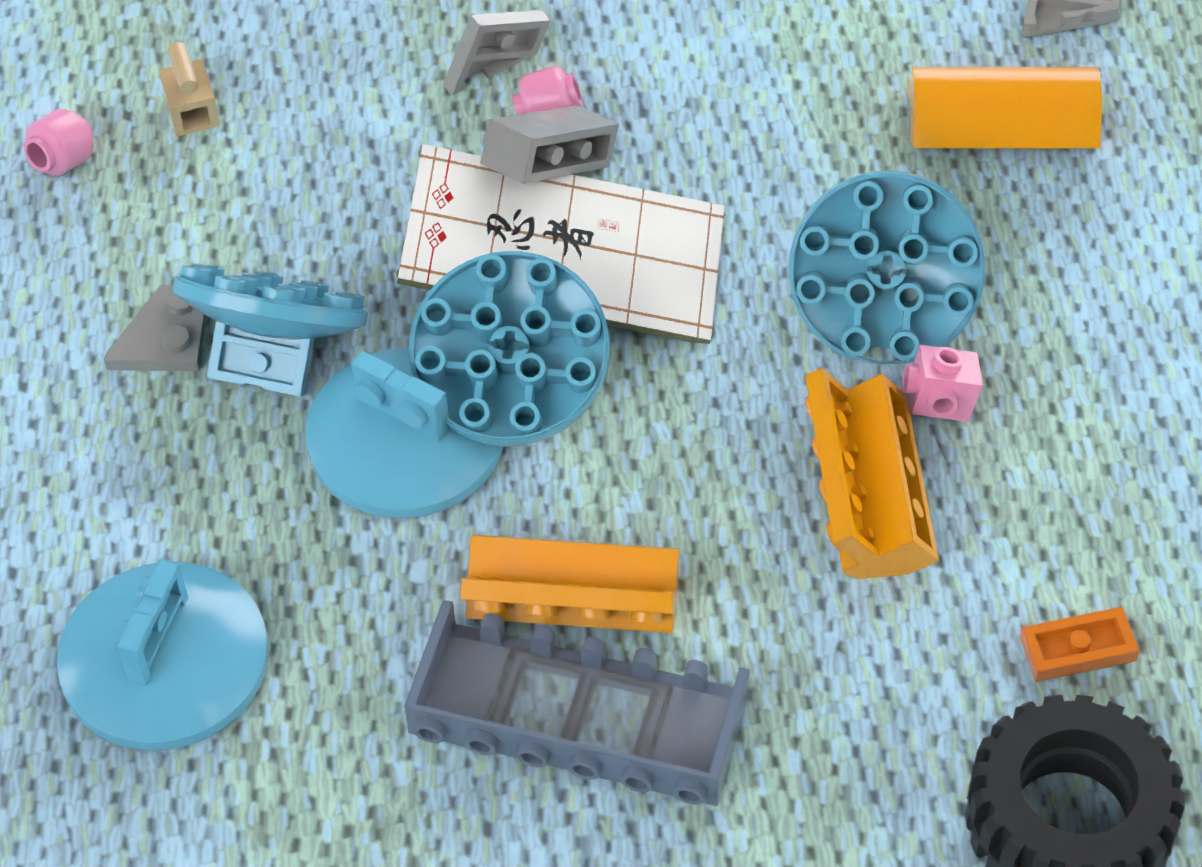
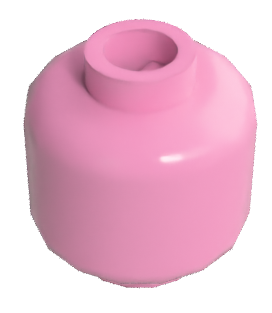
M551 66L525 74L519 82V93L512 96L517 115L573 105L583 107L580 88L572 72L566 74L559 66Z
M65 108L54 110L34 121L26 129L24 142L25 156L29 163L38 171L51 176L64 175L91 157L94 146L92 129L89 123L75 112Z

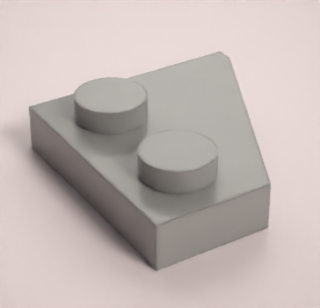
M1028 0L1021 36L1032 37L1116 22L1121 0Z
M542 10L470 15L443 86L453 96L464 90L465 79L483 72L489 78L536 55L551 20Z
M160 285L105 354L104 362L106 369L199 371L207 316L172 292L173 285Z

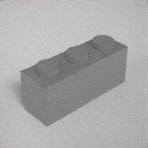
M578 105L489 119L488 128L483 138L484 147L480 164L522 184L608 168L619 123Z

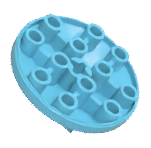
M882 170L859 174L838 183L814 202L800 222L793 239L789 257V282L793 300L799 314L811 332L822 343L844 357L876 364L912 363L915 360L920 345L946 347L963 331L974 315L980 302L985 281V256L981 237L974 221L964 206L950 192L937 183L922 176L902 171ZM869 347H881L890 349L891 353L899 360L877 361L859 356L866 353Z
M503 251L481 255L460 264L444 275L432 287L422 301L412 324L409 340V357L414 377L446 392L449 418H446V424L451 430L473 441L488 445L520 446L536 443L562 432L586 412L604 383L610 359V340L605 315L599 301L589 286L576 273L563 264L542 255L522 251Z
M196 264V267L182 265L181 273L175 275L173 280L172 292L197 311L216 321L207 378L240 385L252 384L262 386L264 390L299 397L304 396L315 338L351 331L366 326L368 309L363 305L365 296L341 291L329 294V285L324 283L301 280V283L289 282V285L282 284L284 276L255 271V274L242 273V276L224 275V268L206 264Z
M409 348L388 349L373 354L362 350L352 363L337 372L322 387L312 403L306 423V444L310 462L316 476L325 488L350 507L371 515L389 518L425 516L448 509L462 502L478 490L490 477L501 457L503 446L473 441L448 427L446 424V418H449L446 392L413 376Z
M159 559L158 563L139 566L110 578L93 590L77 606L67 621L60 638L57 652L58 678L65 699L72 712L83 725L97 736L122 747L137 750L175 749L197 743L218 733L238 718L256 696L266 673L269 653L268 638L259 608L252 597L236 581L223 573L202 565Z

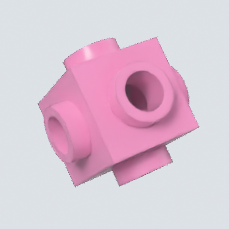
M920 345L913 364H906L902 378V391L909 393L911 414L929 418L969 422L983 387L978 354L976 352L955 350L950 347Z

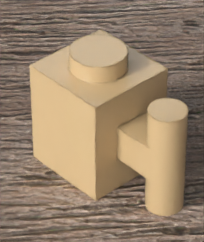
M175 42L171 44L168 52L172 67L159 69L158 71L176 137L219 127L220 122L215 97L203 59L191 62L184 43Z

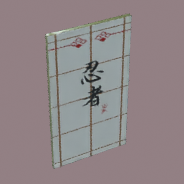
M425 144L422 145V149L418 153L420 160L400 268L396 272L397 284L431 290L444 275L470 259L494 252H529L553 259L576 273L595 294L605 315L607 326L692 343L710 344L713 338L712 325L722 226L725 217L724 205L577 175H567L522 184L481 165L482 156Z

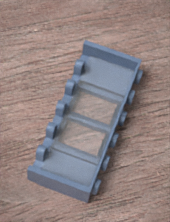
M442 600L404 709L408 733L430 743H441L443 741L467 747L469 750L481 755L497 753L517 758L520 762L531 767L540 768L548 765L569 770L573 775L586 780L603 778L622 783L626 788L633 791H654L675 796L678 800L687 804L699 805L704 803L718 807L749 697L750 669L739 667L734 687L709 682L708 666L699 660H689L684 676L657 670V656L652 650L646 648L636 650L632 664L606 658L605 642L594 636L586 637L581 652L556 647L555 633L553 629L545 625H536L530 640L505 635L503 618L493 613L484 615L480 629L456 624L453 602Z

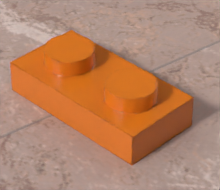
M1123 607L1025 626L1021 628L1020 641L1035 682L1136 662L1140 651Z

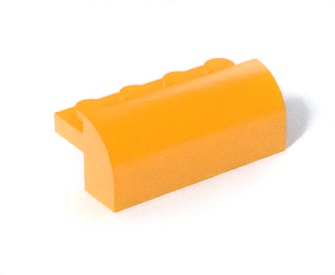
M912 67V78H908V98L911 103L910 141L913 148H1101L1102 88L1098 67Z
M823 367L805 375L809 395L805 398V405L808 414L813 420L815 431L812 447L820 461L822 479L819 480V489L827 503L830 520L826 524V530L831 543L839 550L842 572L858 579L911 574L939 562L907 395L883 374H879L850 389L843 386Z
M471 535L468 577L461 579L460 600H466L465 619L483 620L485 614L493 613L499 615L507 622L673 633L678 592L680 549Z

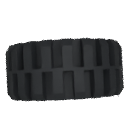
M1059 694L1045 696L1041 706H1036L1034 701H1028L1016 707L1013 719L1009 715L1002 716L992 726L990 736L983 738L976 752L975 763L972 766L965 818L966 828L972 831L970 844L976 857L981 858L988 855L985 867H1165L1168 857L1171 856L1185 809V793L1180 789L1183 776L1179 764L1174 760L1169 761L1172 752L1171 748L1160 735L1153 738L1149 734L1152 725L1139 715L1131 719L1123 714V706L1108 701L1107 706L1093 703V696L1077 694L1075 701H1064L1063 695ZM1053 773L1083 775L1099 782L1116 797L1123 809L1125 819L1117 826L1096 834L1065 832L1049 825L1038 817L1028 805L1022 790L1032 781Z

